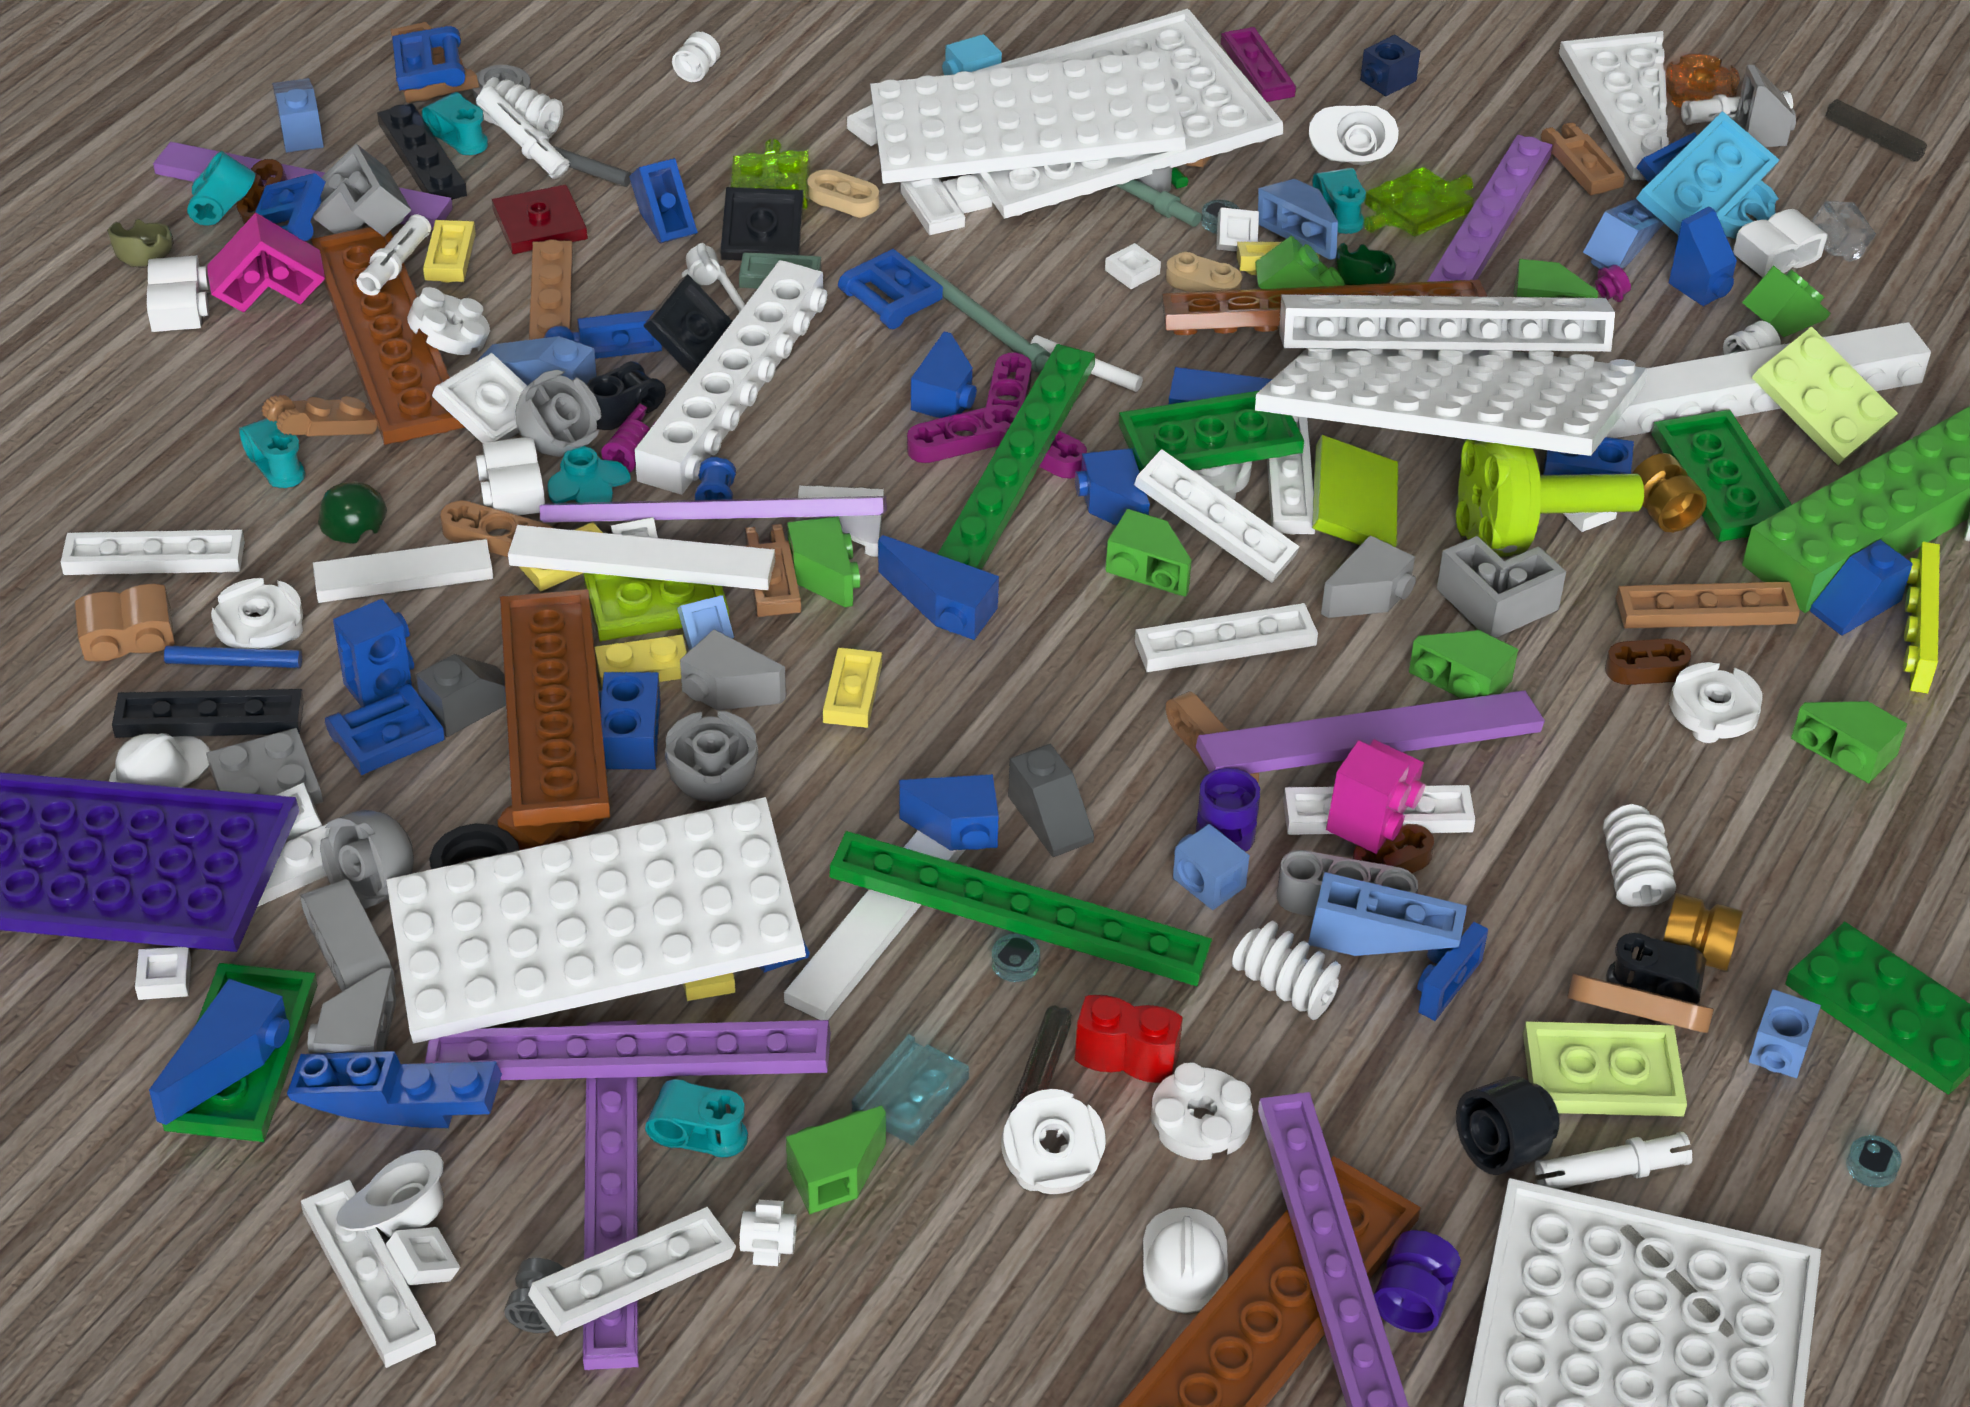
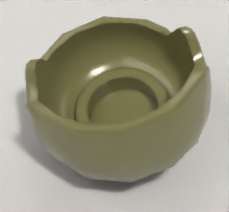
M137 219L134 226L129 230H125L121 223L115 222L107 230L116 257L131 267L148 266L149 259L165 258L170 253L174 244L169 227L157 222L144 223Z

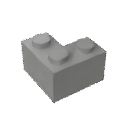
M355 144L321 177L326 183L321 194V204L314 212L313 218L333 234L358 230L366 223L384 237L393 227L403 221L404 217L411 211V208L388 168L358 144Z
M1475 536L1443 550L1437 590L1478 630L1497 638L1559 610L1566 571L1539 546L1504 561L1478 536Z

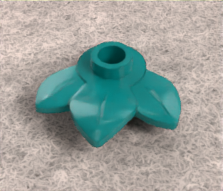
M582 446L566 451L560 463V471L551 476L548 481V496L553 503H564L574 499L577 503L612 502V487L630 482L631 477L627 468L621 463L601 460L592 448Z

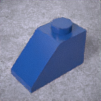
M675 158L639 167L629 176L640 214L659 243L698 233Z
M1708 206L1682 220L1669 278L1670 285L1702 306L1722 298L1730 292L1734 284L1733 275L1737 262L1717 214L1711 207Z
M944 331L912 376V411L936 418H944L963 413L965 409L972 407L977 391L976 386L972 385L973 367L951 333Z
M1132 448L1082 453L1081 471L1075 472V488L1078 497L1084 496L1090 514L1116 526L1127 509L1149 515L1150 503L1147 494L1134 485L1140 472Z
M1878 540L1849 557L1811 605L1810 612L1843 636L1902 601L1913 563L1882 540Z
M993 774L899 780V818L950 851L998 848L999 814Z

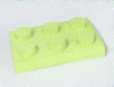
M1812 326L1759 368L1752 376V379L1837 465H1840L1887 426L1898 414Z
M1525 1022L1523 1039L1529 1082L1540 1085L1551 1095L1558 1113L1684 1117L1687 1100L1674 1025Z

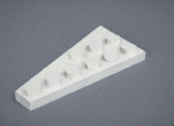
M1663 31L1561 41L1559 55L1631 180H1646L1636 168L1642 158L1669 145V138L1667 137L1668 118L1666 115V77L1663 67Z

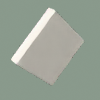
M490 353L437 385L432 397L478 440L485 443L508 440L519 433L516 425L515 410L520 394L527 385L493 353Z

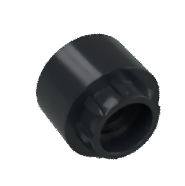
M1509 1076L1466 1092L1460 1098L1456 1110L1457 1131L1463 1148L1477 1167L1491 1175H1500L1544 1158L1549 1153L1553 1139L1557 1138L1559 1131V1113L1551 1095L1540 1085L1530 1083L1519 1076Z

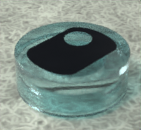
M1227 200L1207 202L1202 208V226L1208 231L1217 234L1218 212L1220 208L1239 209L1233 202Z
M1009 934L1001 937L992 948L991 965L993 971L1000 978L1011 982H1021L1032 978L1038 972L1040 966V948L1032 938L1021 934Z
M1869 1135L1860 1137L1853 1142L1847 1156L1846 1165L1851 1176L1858 1182L1870 1187H1884L1896 1179L1902 1159L1899 1150L1893 1143L1882 1137Z

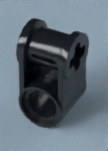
M634 361L626 362L619 368L604 375L596 376L589 380L587 384L596 397L601 410V419L597 421V429L613 430L620 427L640 403L647 407L645 413L654 411L663 402L666 394L665 385L659 379L648 377L644 372V368Z
M1629 933L1619 938L1615 947L1617 960L1610 964L1606 974L1608 982L1696 1004L1700 1002L1706 959L1698 949L1688 945H1677L1650 938L1641 933ZM1639 947L1636 959H1632L1634 948ZM1630 971H1634L1632 982L1627 983Z

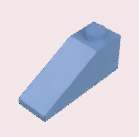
M310 79L272 83L286 153L323 148L318 107Z
M1297 179L1259 188L1258 225L1286 239L1292 235L1303 246L1305 244L1309 245L1317 254L1327 259L1336 258L1338 220L1319 189Z
M1631 200L1604 212L1583 253L1592 257L1590 262L1599 269L1603 267L1609 268L1612 265H1618L1623 269L1634 259L1664 223L1638 200Z
M560 336L492 344L477 360L479 361L493 353L527 386L544 372L553 370L564 371L561 376L568 377L571 380L577 377L586 385L589 380L597 376L594 348Z
M1324 872L1308 944L1353 956L1459 947L1467 905Z

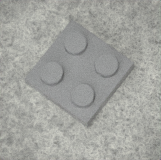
M297 728L206 752L208 764L218 791L277 795L304 782L314 805L323 802L320 786Z

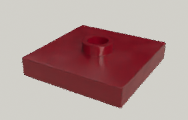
M566 184L492 199L494 214L512 254L532 251L533 242L557 240L572 241L573 243L588 239L587 227Z

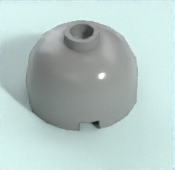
M560 370L544 372L526 386L520 394L515 410L516 425L522 438H533L536 451L555 457L564 456L566 451L588 445L597 437L599 430L596 431L597 421L601 419L600 407L588 386L577 377L571 380L568 377L561 376L564 371Z
M717 711L718 717L702 718V712H696L678 720L667 732L665 760L671 780L687 796L699 801L708 802L727 800L741 793L754 777L758 759L756 734L754 728L742 717L727 711Z
M360 810L327 823L325 828H330L329 835L321 839L320 852L323 868L329 882L332 884L348 879L364 909L389 899L386 879L412 874L414 855L411 839L402 826L388 814L371 810Z

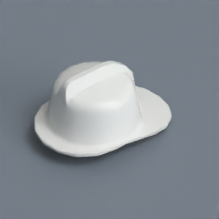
M1377 106L1327 107L1316 113L1309 124V138L1312 146L1320 155L1332 161L1349 162L1353 165L1369 164L1384 158L1392 152L1398 141L1399 130L1395 119L1387 111Z
M163 733L138 735L125 742L118 751L115 761L116 768L111 773L109 782L185 788L209 768L206 752H210V750L202 740L193 736L172 737L169 734Z
M416 1150L404 1154L387 1164L375 1175L369 1184L339 1209L336 1217L339 1227L347 1231H364L378 1227L386 1236L391 1237L395 1230L418 1229L427 1226L437 1217L443 1207L444 1194L439 1178L443 1172L444 1162L440 1155L431 1150Z
M1187 1207L1174 1208L1156 1215L1146 1226L1143 1238V1275L1146 1289L1157 1303L1170 1311L1185 1314L1200 1312L1226 1282L1228 1277L1227 1239L1223 1227L1214 1217L1197 1209Z

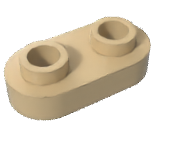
M827 169L816 171L808 177V197L821 206H827L858 218L866 217L879 208V189L873 183Z
M1182 252L1172 256L1167 261L1166 268L1167 282L1180 290L1187 292L1241 290L1242 275L1238 269L1230 264L1219 263L1196 256L1190 252Z

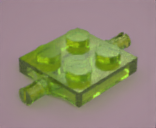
M769 139L765 143V154L747 153L733 156L731 187L803 190V209H808L807 180L810 173L808 151L786 150L780 153V142L773 139L772 148L771 139Z
M1422 167L1414 169L1410 173L1394 180L1384 182L1382 185L1366 191L1365 205L1377 213L1365 217L1364 226L1367 231L1370 230V233L1384 226L1392 225L1416 237L1466 215L1473 207L1474 198L1464 193V191L1473 188L1472 178L1464 174L1452 181H1445L1432 171Z

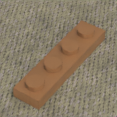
M547 240L544 242H533L529 340L544 338L545 333L554 326H565L571 330L572 241Z
M1790 582L1618 586L1616 595L1624 628L1797 624L1800 613Z

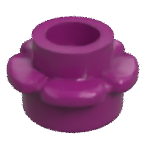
M1612 265L1609 268L1603 267L1598 270V279L1595 281L1598 293L1607 300L1613 297L1616 302H1621L1623 295L1631 290V284L1626 273L1618 265Z

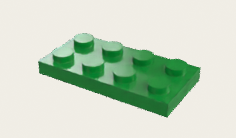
M1259 391L1119 412V427L1128 448H1132L1139 472L1147 466L1161 449L1194 471L1301 454L1304 449V438L1292 415L1255 410L1256 394Z
M1731 410L1654 422L1651 435L1661 451L1675 457L1685 469L1687 475L1695 481L1706 495L1707 504L1702 517L1718 542L1749 537L1751 527L1792 505Z
M1844 921L1788 972L1785 982L1786 986L1810 1002L1821 1005L1820 1009L1949 1095L1970 1075V1003Z
M219 963L197 1022L228 979L282 996L286 1017L290 1023L288 1036L280 1048L274 1049L263 1066L167 1125L162 1124L163 1129L167 1132L264 1142L318 986L316 974Z

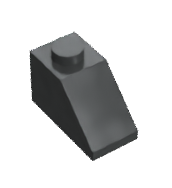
M453 654L416 674L419 696L442 725L446 737L506 706L505 674L497 666Z
M1051 743L1010 758L1008 797L1051 856L1054 858L1094 842V834L1074 774Z

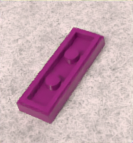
M1255 27L1221 33L1220 44L1233 63L1266 102L1295 97L1296 85Z

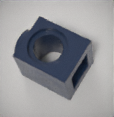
M1395 34L1364 49L1360 81L1385 97L1416 82L1421 50Z

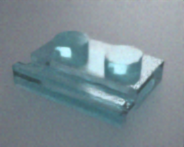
M908 1034L852 1099V1112L866 1111L882 1105L886 1112V1131L913 1146L969 1079V1066L928 1044L923 1047L915 1043V1037Z

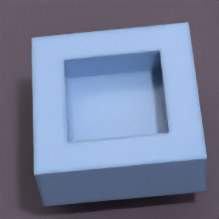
M723 595L681 605L677 608L688 650L695 647L712 630H716L732 639L734 638Z

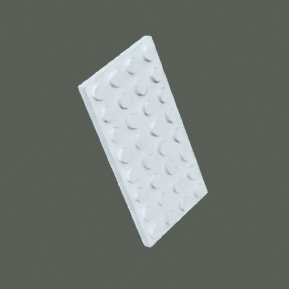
M1143 51L1139 54L1121 56L1107 55L1103 58L1086 60L1070 59L1066 62L1050 64L1034 63L1029 66L1015 68L998 67L993 70L979 72L962 71L952 75L935 77L926 75L917 79L885 80L881 83L870 84L883 184L1186 149L1184 129L1165 51Z
M766 797L386 879L409 1031L413 1044L806 956L800 926Z

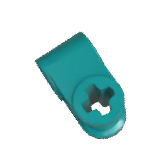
M453 92L423 107L422 118L433 135L453 147L458 153L462 155H476L487 149L488 138L483 133L481 125L484 119L483 110L466 100L460 93Z
M223 151L218 152L192 184L193 197L190 199L187 207L189 217L200 225L209 226L216 224L236 202L240 201L247 194L255 180L256 173Z
M1353 168L1314 173L1312 187L1320 190L1338 220V233L1353 234L1359 232L1364 226L1361 204L1366 199V191L1358 180L1355 170Z
M267 418L240 427L241 443L248 458L252 463L256 464L269 484L277 488H289L298 485L304 480L305 470L302 463L298 460L297 452L299 451L300 444L296 435L283 434L277 428V421H269Z
M673 1079L663 1084L645 1126L647 1135L662 1146L708 1153L716 1157L727 1158L735 1156L743 1151L748 1143V1131L741 1122L745 1114V1105L741 1096L731 1090H719L694 1085L683 1080ZM726 1104L730 1106L731 1113H727ZM716 1133L720 1134L721 1143H718Z

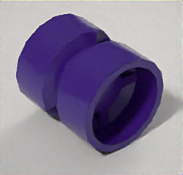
M1233 768L1218 769L1207 774L1200 783L1196 832L1210 824L1243 851H1248L1254 844L1260 801V786L1257 780L1249 773Z
M1411 1230L1403 1232L1395 1241L1387 1262V1269L1382 1273L1374 1293L1380 1316L1394 1327L1408 1332L1424 1333L1432 1331L1438 1326L1447 1302L1448 1293L1453 1287L1460 1268L1461 1259L1458 1251L1445 1239L1427 1231Z

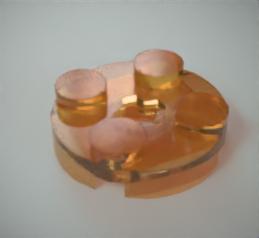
M1688 54L1681 56L1679 63L1673 65L1672 61L1668 64L1665 74L1666 91L1672 96L1671 103L1678 108L1682 107L1684 101L1712 99L1715 95L1723 94L1726 97H1736L1740 81L1739 73L1732 65L1730 71L1722 67V59L1705 54Z

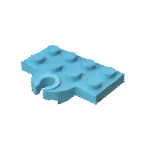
M1722 111L1642 189L1636 199L1678 236L1682 220L1709 206L1715 210L1725 235L1736 239V235L1742 226L1754 222L1746 213L1755 217L1756 220H1769L1775 214V203L1779 198L1773 189L1761 180L1775 167L1779 159Z

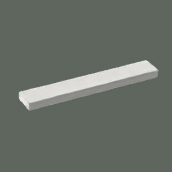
M517 525L508 552V560L511 566L768 590L775 564V549Z
M918 830L903 847L954 863L965 851H950ZM869 889L784 991V1003L819 1020H829L921 904Z

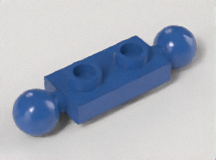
M655 310L577 319L578 332H572L565 326H554L544 335V338L560 336L592 347L595 351V359L662 351V345L643 326Z

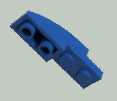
M395 1051L300 1054L287 1095L290 1100L308 1107L361 1121L417 1128H449L452 1115L491 1113L502 1073L496 1061L401 1064Z

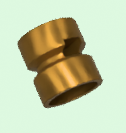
M1660 453L1652 455L1641 462L1632 473L1640 475L1643 481L1644 501L1642 506L1647 509L1648 514L1663 531L1674 533L1684 530L1697 521L1704 512L1707 504L1706 495L1671 454Z
M1676 893L1663 941L1694 947L1704 955L1706 966L1727 971L1743 911L1719 904L1708 910L1705 909L1703 900Z

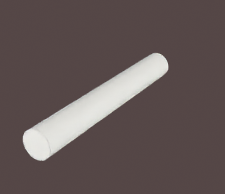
M1035 335L1031 341V344L1038 343L1050 355L1056 344H1058L1038 335ZM1095 358V367L1091 372L1092 375L1135 392L1140 389L1143 382L1141 376Z

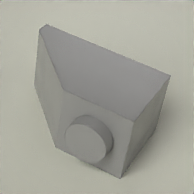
M1747 65L1735 122L1764 147L1787 146L1790 131H1793L1796 125L1795 111L1793 108H1790L1783 93L1755 65Z
M1370 535L1325 582L1321 615L1333 618L1389 612L1400 599L1405 600L1414 588L1416 577L1412 573L1415 556Z
M712 630L680 659L682 692L686 693L693 700L701 701L716 710L781 704L786 699L785 666L716 630Z
M380 968L322 1004L318 1024H311L309 1028V1054L385 1051L396 1005L391 968Z

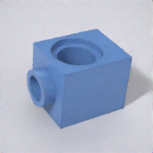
M1208 824L1195 834L1186 835L1175 847L1173 879L1211 910H1214L1246 887L1250 855L1212 825Z
M1772 989L1756 1035L1749 1063L1797 1079L1821 1005Z

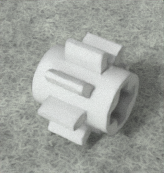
M759 1199V1202L756 1203V1212L743 1211L740 1228V1251L754 1252L753 1265L778 1266L781 1254H794L797 1216L795 1214H783L784 1201Z

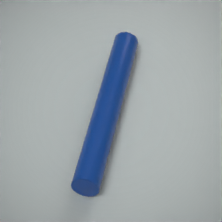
M166 646L164 661L166 664L301 668L302 652L301 650Z

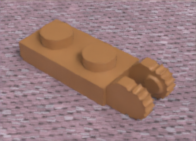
M1564 124L1561 129L1562 136L1553 127L1542 130V142L1553 144L1551 155H1554L1589 195L1623 188L1624 173L1588 134H1584L1576 124Z
M275 395L264 402L263 409L261 410L263 412L262 415L269 421H277V428L287 435L373 434L377 428L375 415L365 408V404L361 400L349 396L342 397L341 400H324L310 397L307 400L291 401L286 395H279L278 397Z
M782 524L772 525V530L770 531L771 543L759 544V536L755 527H746V547L775 549V564L769 589H752L757 617L800 613L801 600L789 541H785Z

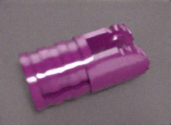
M641 403L638 404L621 424L617 432L603 446L601 451L603 460L617 461L624 465L629 473L636 467L635 448L651 429L641 422L646 415L647 407Z

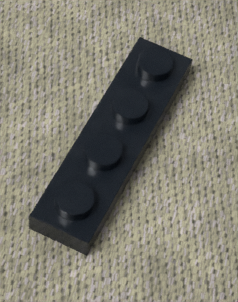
M413 103L396 105L391 109L377 112L379 126L422 192L449 197L451 200L467 196L466 183Z
M302 689L118 692L112 728L115 738H130L142 734L161 733L169 734L172 737L272 735L297 728L300 734L304 698Z

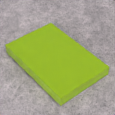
M1321 435L1316 444L1312 528L1360 546L1371 535L1396 547L1398 462Z
M583 573L585 588L589 590L590 608L599 642L682 628L677 609L679 606L723 595L729 616V608L722 586Z

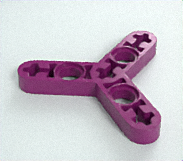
M1019 353L1001 355L995 362L986 407L912 426L907 433L908 456L917 462L931 463L999 446L1029 394L1032 370L1030 359ZM1010 372H1016L1015 379L1008 378ZM1003 395H1011L1017 397V399L1002 400L998 397ZM1059 430L1039 467L1061 478H1075V472L1081 471L1082 453H1087V448L1081 441ZM957 431H970L974 434L971 436H958L954 433Z

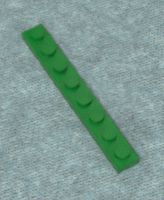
M1056 344L939 550L938 555L980 570L983 569L1095 367V353Z
M845 831L830 864V878L1197 987L1212 943V938Z

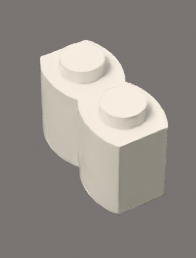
M1788 209L1775 213L1769 220H1757L1742 226L1736 235L1733 253L1763 278L1773 266L1782 273H1786L1792 267L1801 268L1817 261L1822 257L1828 234L1798 210Z
M198 255L148 260L147 311L152 332L201 328L202 316H209L207 293L202 292L209 290L208 271L206 266L200 267Z
M523 437L482 443L484 455L476 456L479 481L487 480V482H480L483 505L518 516L540 513L539 505L545 504L534 439Z

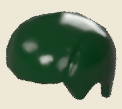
M1345 243L1340 244L1337 248L1335 267L1344 280L1345 285L1389 284L1394 278L1396 263L1392 255L1381 250H1369L1365 244H1361L1353 253L1348 251V246Z
M357 481L344 482L331 487L324 494L320 506L318 524L321 532L332 540L355 544L367 530H372L374 534L378 533L380 525H382L386 517L387 507L380 492L370 485Z

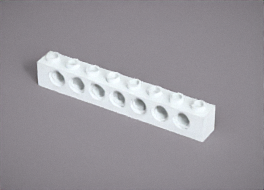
M782 260L778 261L635 448L638 482L683 495L691 482L699 479L698 474L701 462L710 458L711 455L715 456L718 453L722 440L730 430L733 431L737 427L740 416L747 406L754 404L761 387L765 382L771 381L778 364L783 358H788L795 341L800 335L803 336L807 332L810 321L817 312L820 313L824 309L827 291L823 289V272Z
M1281 294L1279 334L1284 348L1611 352L1615 311L1606 298Z

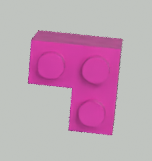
M255 213L207 265L211 295L243 313L267 287L274 289L301 305L325 279L319 249L299 239L258 213Z
M1373 739L1370 745L1358 740L1336 773L1326 830L1377 854L1386 839L1393 841L1398 835L1404 822L1405 815L1403 813L1406 808L1414 809L1419 803L1425 789V784L1420 782L1424 762Z

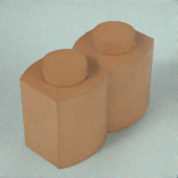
M138 585L121 593L97 592L83 596L75 601L78 639L84 660L95 662L109 661L120 658L129 652L140 654L154 653L165 650L166 646H173L175 644L171 607L165 585Z

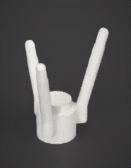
M699 243L690 249L686 255L688 269L682 272V278L688 274L700 285H710L716 279L720 280L740 312L745 303L727 277L725 268L719 265L713 248L706 246L704 243Z

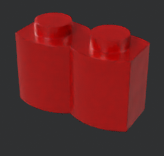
M1085 996L1077 1021L1075 1061L1095 1071H1124L1128 1075L1145 1082L1161 1083L1165 1078L1174 1074L1180 1051L1183 1017L1170 1009L1160 1006L1140 1005L1134 1007L1125 1000L1113 996Z

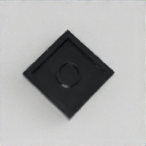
M726 187L720 251L721 260L742 261V256L745 252L800 255L804 203L803 190Z
M687 274L678 281L643 326L692 375L733 321Z

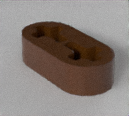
M264 159L254 164L251 168L256 173L255 180L247 194L237 202L236 206L244 224L255 214L265 186L288 180L282 164L278 161Z
M1675 639L1618 642L1612 645L1608 651L1605 672L1611 680L1623 685L1676 682L1679 673L1689 667L1691 651L1687 645Z
M1418 824L1402 825L1396 838L1393 841L1386 839L1377 854L1357 846L1353 853V859L1377 864L1382 863V865L1399 867L1414 873L1429 865L1433 854L1434 837L1427 828Z

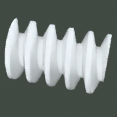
M492 77L483 86L481 92L485 88L493 86L537 131H543L549 139L557 131L563 117L561 101L555 98L550 100L549 96L545 94L538 95L537 91L533 89L527 90L525 86L521 84L515 85L513 81L508 79L500 82L498 78ZM483 110V115H484V119H483V120H485V121H487V122H489V123H494L495 125L499 126V125Z
M1634 804L1621 806L1612 811L1604 820L1603 831L1609 851L1608 858L1611 864L1613 884L1617 894L1616 898L1622 904L1630 907L1652 906L1667 901L1674 895L1676 883L1673 877L1674 872L1670 863L1671 858L1667 849L1668 843L1664 834L1665 829L1662 820L1654 815H1650L1649 811L1644 807Z
M1274 921L1268 922L1262 929H1252L1248 932L1234 951L1232 967L1238 971L1245 970V975L1253 981L1260 980L1261 986L1266 990H1276V994L1283 1001L1292 1000V1006L1300 1012L1308 1011V1017L1312 1020L1318 1019L1326 1011L1336 995L1339 985L1337 978L1341 965L1335 961L1325 970L1321 969L1325 960V954L1318 951L1309 960L1306 959L1310 945L1305 941L1300 942L1292 950L1290 947L1294 935L1290 931L1284 932L1278 939H1275L1278 924Z

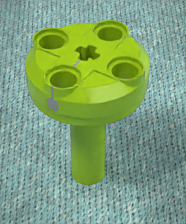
M1467 439L1462 447V466L1459 476L1458 504L1456 508L1458 532L1461 536H1466L1468 540L1478 536L1499 557H1511L1528 550L1536 535L1540 514L1637 512L1641 509L1644 501V485L1638 474L1540 475L1537 459L1532 448Z

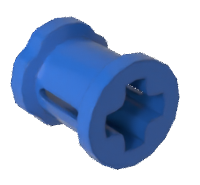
M710 457L702 461L698 474L701 484L695 491V500L733 499V493L730 489L736 475V468L733 463L718 457Z

